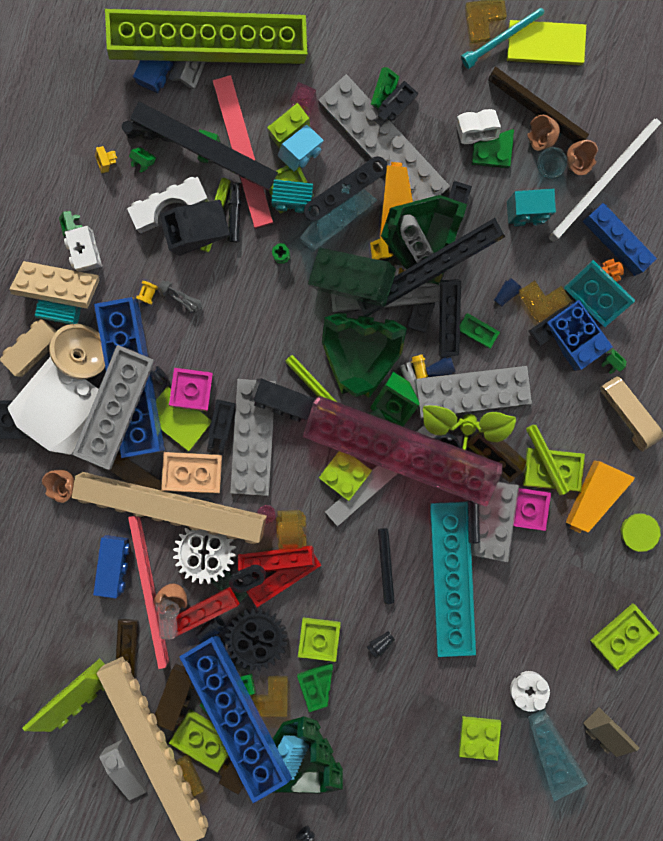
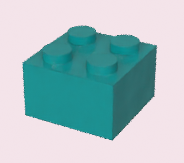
M554 189L515 191L507 200L508 224H514V226H524L526 223L532 222L533 225H542L556 213Z

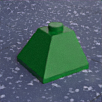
M393 372L370 409L402 429L418 408L420 402L410 382Z

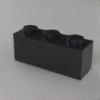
M259 378L256 380L249 401L255 402V407L261 409L268 407L272 409L274 414L283 416V413L290 415L289 419L300 422L301 420L308 419L315 398Z

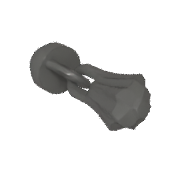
M163 280L160 283L158 291H160L161 295H171L191 313L199 312L202 309L199 299L187 296L181 291H176L172 288V283ZM179 295H181V296H183L184 298L181 300V299H179L178 297H179Z

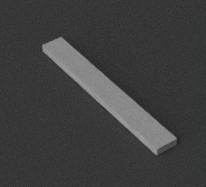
M423 425L372 470L350 501L342 496L325 513L337 526L340 525L428 448L437 435L431 434Z

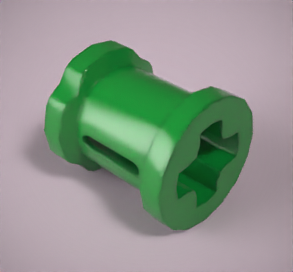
M282 243L273 247L272 255L274 260L279 264L287 263L290 259L288 247ZM280 250L284 251L282 258H279L277 254L280 253Z

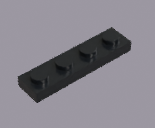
M460 279L440 281L438 355L441 358L459 355Z

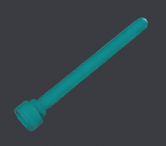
M537 9L476 51H467L461 55L464 66L468 70L475 66L478 58L543 16L544 9Z

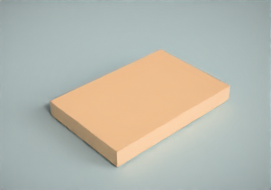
M164 452L161 491L220 493L222 455Z

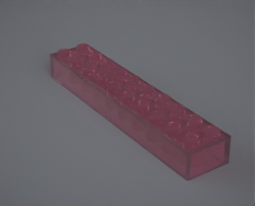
M318 396L313 403L303 437L485 507L488 506L502 474L501 463L322 396Z

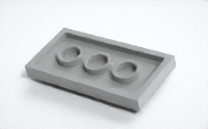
M480 479V542L478 544H471V555L504 562L509 561L519 485Z

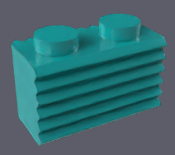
M274 180L272 206L276 207L278 211H287L288 208L295 209L297 213H304L306 204L312 200L313 184Z
M38 299L35 317L42 320L74 325L78 324L81 307Z

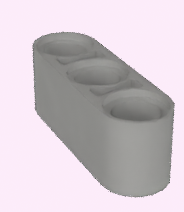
M402 216L398 223L402 238L418 263L425 259L424 257L427 258L433 254L432 248L414 216Z

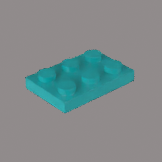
M594 260L564 287L576 301L580 300L585 309L604 327L609 325L635 302V299Z

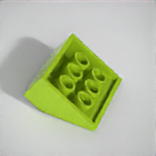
M100 658L47 703L22 729L33 732H52L56 727L62 728L69 721L67 718L71 714L75 716L83 709L81 705L85 702L88 704L98 696L96 692L100 689L102 691L105 690L96 674L105 665Z

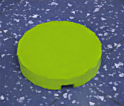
M643 513L631 515L621 526L622 540L626 546L638 552L654 548L661 536L657 521L652 516Z

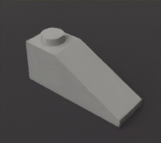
M123 740L106 747L99 758L109 777L130 801L146 793L147 789Z

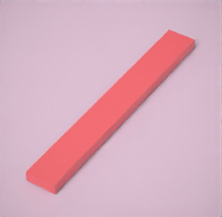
M231 75L213 80L232 149L255 160ZM240 177L255 229L273 224L264 189Z
M132 515L128 519L158 669H162L169 663V656L160 611L154 604L156 591L141 517Z

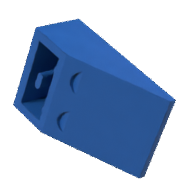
M580 300L547 322L564 357L574 371L582 370L613 347Z

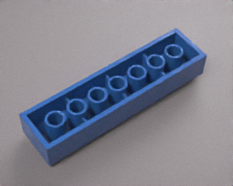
M130 297L94 304L106 371L117 345L148 357L139 301ZM151 373L121 443V458L165 450Z
M211 637L179 656L252 803L286 785L292 779V776L220 637Z

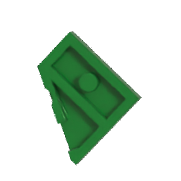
M514 129L500 133L499 138L495 140L474 143L471 165L510 168Z
M332 662L297 674L309 712L328 706L333 671Z

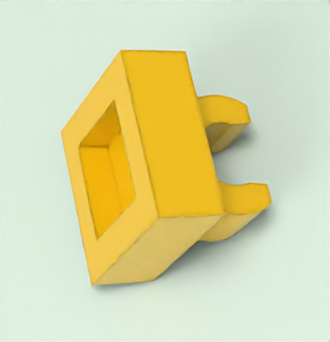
M104 146L97 147L95 151V158L101 174L109 172L110 165L115 164L117 159L115 151L106 153Z
M383 238L370 243L372 262H379L393 256V253H389V246Z

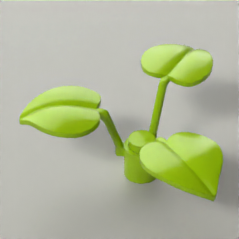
M434 405L423 406L424 425L431 434L445 435L449 429L454 430L461 425L460 429L465 434L462 452L453 450L446 459V466L450 474L461 479L473 475L479 466V461L474 454L465 453L468 435L473 434L477 427L479 432H484L486 440L500 442L512 433L516 423V417L499 412L486 413L480 419V423L477 422V418L473 414H465L457 422L454 412L447 408Z

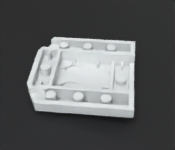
M49 357L8 406V410L17 428L47 450L72 455L99 389L86 379H76L65 375L54 365L51 357Z

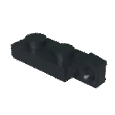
M403 81L382 102L378 109L380 114L375 122L380 127L387 119L392 122L412 103L419 93L407 82Z

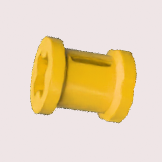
M142 280L143 286L136 299L152 305V298L155 290H158V286Z

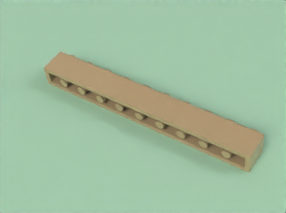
M85 472L75 476L72 498L78 499L80 503H94L100 508L111 507L115 508L117 512H132L133 515L138 517L148 516L152 517L154 521L165 520L175 526L186 525L192 530L202 529L212 535L223 534L229 539L240 538L250 544L259 543L262 539L267 518L266 515Z
M120 657L103 665L96 674L180 840L196 841L205 837L208 828L207 818L202 815L197 799H194L190 784L185 781L180 765H177L173 750L166 743L164 732L156 725V716L151 713L148 701L142 695L140 685L131 673L129 663L125 662L123 657Z

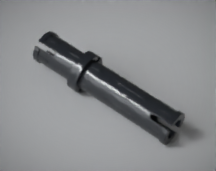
M234 182L230 183V199L227 200V205H229L228 228L230 232L227 241H235L236 243L240 242L241 206H243V201H241L242 184L237 182L235 184Z

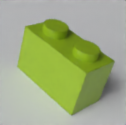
M297 103L267 127L268 134L276 145L281 148L282 143L305 125L310 127V118Z

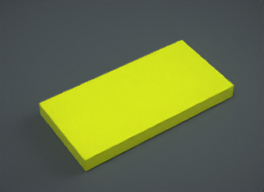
M510 20L509 28L518 23L519 20ZM534 21L508 38L507 61L583 65L585 59L586 25Z

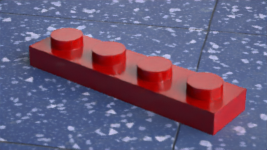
M304 546L238 555V571L251 565H260L266 572L315 566L314 547Z
M314 554L315 566L276 571L266 577L262 584L247 590V593L256 607H259L320 567L321 563Z
M231 587L167 618L165 623L175 638L237 607L240 603Z

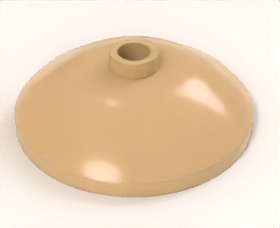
M70 324L60 328L53 335L49 346L50 357L54 365L62 373L76 379H88L103 371L105 362L100 334L95 329L82 324Z

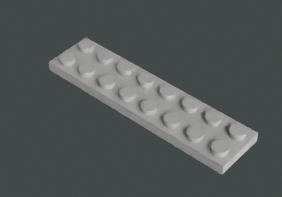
M347 74L318 100V103L370 159L379 156L384 158L389 166H391V162L403 163L402 167H407L413 202L442 195L449 189V184L388 119L381 127L375 122L380 112L377 108L370 105L371 100ZM375 162L376 166L382 171L381 163Z

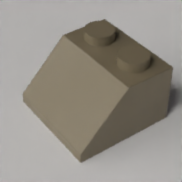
M600 707L584 722V725L588 728L586 731L593 740L598 738L601 741L600 746L608 754L612 752L616 757L639 749L634 741Z

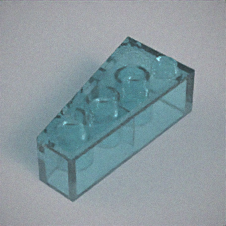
M343 184L341 192L349 194L350 186H344ZM363 189L320 220L311 222L298 241L314 253L374 205L377 199Z
M544 708L529 716V722L553 801L555 802L588 785L583 770L546 709Z

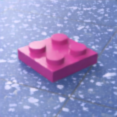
M174 368L169 407L208 412L213 373Z
M519 488L514 526L546 531L551 493Z

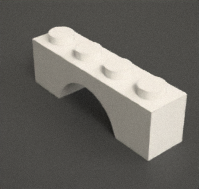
M190 177L184 180L183 184L169 186L165 192L160 194L154 193L147 200H139L132 203L131 207L127 209L136 230L141 234L158 226L159 214L167 205L172 203L192 205L209 202L199 178Z

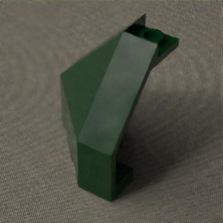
M436 195L389 209L381 237L405 269H408L417 264L402 238L398 225L400 218L404 215L414 216L434 254L455 241L467 204ZM443 273L428 282L439 285Z
M344 313L325 317L322 345L341 393L349 392L355 397L364 394L369 398L402 355L407 328L394 320L385 319V322L374 321V317L358 315V319L347 318V314Z
M303 716L284 721L272 738L277 749L284 735H297V738L304 740L309 745L306 755L302 759L303 762H301V766L297 769L298 772L294 776V780H290L286 785L272 793L323 794L343 790V768L339 762L336 763L332 755L334 751L327 738L322 737L319 731L321 727L317 720Z

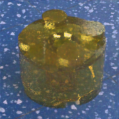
M301 510L277 511V515L280 516L276 517L277 538H279V543H277L278 550L300 549L302 546H306V534L303 531V527H306V516Z

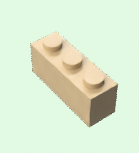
M42 319L35 321L26 334L24 333L17 338L16 344L3 351L0 361L14 376L23 377L49 352L51 339L57 331L48 321Z

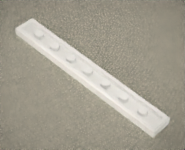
M657 118L647 125L549 236L552 242L560 238L661 124Z

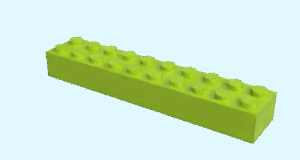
M105 9L106 43L110 60L305 64L307 57L306 15Z

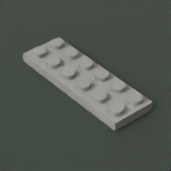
M120 345L116 346L72 455L108 470L112 468L155 360Z
M527 366L414 379L416 396L420 402L418 406L419 418L423 417V406L426 405L440 406L454 413L532 404Z
M237 379L230 493L269 496L274 413H272L271 408L265 407V409L254 406L255 402L249 401L256 380Z

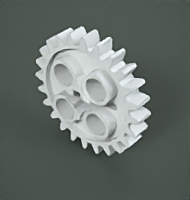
M185 528L187 534H179L182 540L175 541L179 548L173 549L178 552V555L173 558L179 559L175 566H182L179 573L187 572L185 575L186 579L193 576L192 582L194 583L199 578L200 584H203L204 579H206L208 584H211V578L217 582L218 575L225 577L224 570L231 571L228 564H234L230 559L231 557H236V554L231 553V550L236 549V546H230L234 539H227L226 535L223 534L212 535L202 529L190 531ZM208 535L206 550L209 551V554L205 555V569L202 570L204 555L200 552L205 549V536ZM195 537H200L201 544L198 547H193L192 540ZM214 539L220 540V546L217 549L211 547V542ZM193 556H197L199 559V563L195 567L190 565V559ZM216 558L218 566L211 569L209 567V560Z

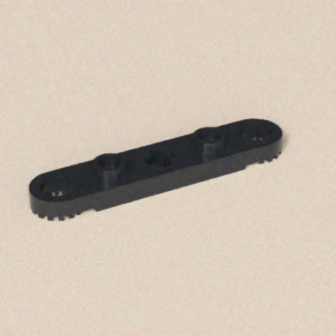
M379 156L373 157L312 199L304 208L305 218L312 222L320 220L381 178L387 171L388 164L386 160ZM373 163H381L383 170L375 172L372 168ZM343 184L344 186H350L349 194L341 192ZM311 206L317 207L319 215L311 216L308 209Z

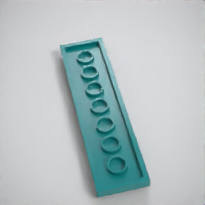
M468 501L430 503L437 656L476 655L471 544L468 542Z

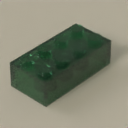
M319 247L308 285L317 291L385 307L396 268L386 261Z

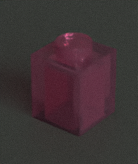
M298 82L291 97V108L298 103L309 116L317 99L316 90Z

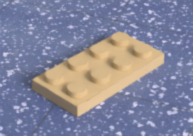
M23 261L10 287V292L13 295L88 309L99 283V275Z

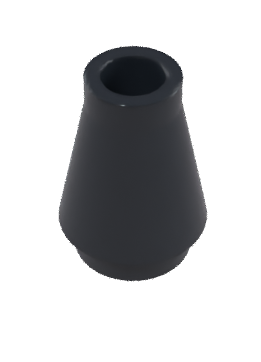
M217 616L207 621L196 636L203 643L221 633L225 624Z
M387 631L385 634L370 641L367 649L377 659L379 656L382 657L395 639Z

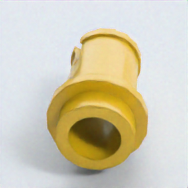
M423 354L411 357L412 361L410 362L413 363L416 379L428 377L424 362L426 358H423Z

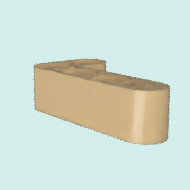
M616 376L600 387L605 398L633 432V442L640 451H645L662 439L663 432L619 376Z

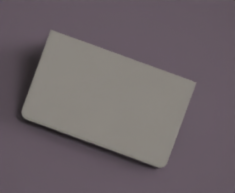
M175 61L169 79L172 81L179 80L189 88H196L205 62Z

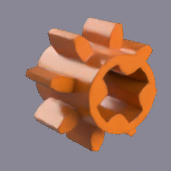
M614 259L602 263L603 267L601 268L616 282L621 280L620 276L624 274V269L619 261L615 262Z

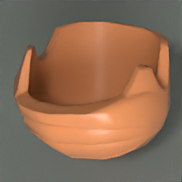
M547 115L535 117L530 123L531 132L528 133V139L535 150H547L556 143L559 137V125Z
M582 140L570 146L566 158L568 168L573 173L586 175L592 170L597 162L595 160L598 152L596 143L591 140Z
M54 470L45 474L42 479V485L45 486V494L49 498L64 503L72 497L75 480L68 471Z
M168 584L159 590L154 599V604L157 609L163 612L176 614L181 607L186 608L187 595L180 585Z

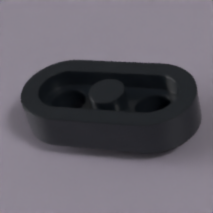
M251 565L234 573L230 578L229 586L237 593L245 592L262 584L266 571L260 565Z

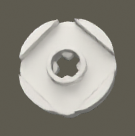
M525 671L520 673L521 675L514 678L510 686V694L515 704L522 710L530 712L544 709L550 696L548 683L536 672ZM529 687H532L534 693L528 696L525 690H529Z

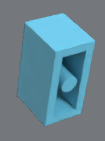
M305 125L282 143L277 156L295 171L299 167H305L311 157L316 158L322 150L320 147L324 140L308 125Z

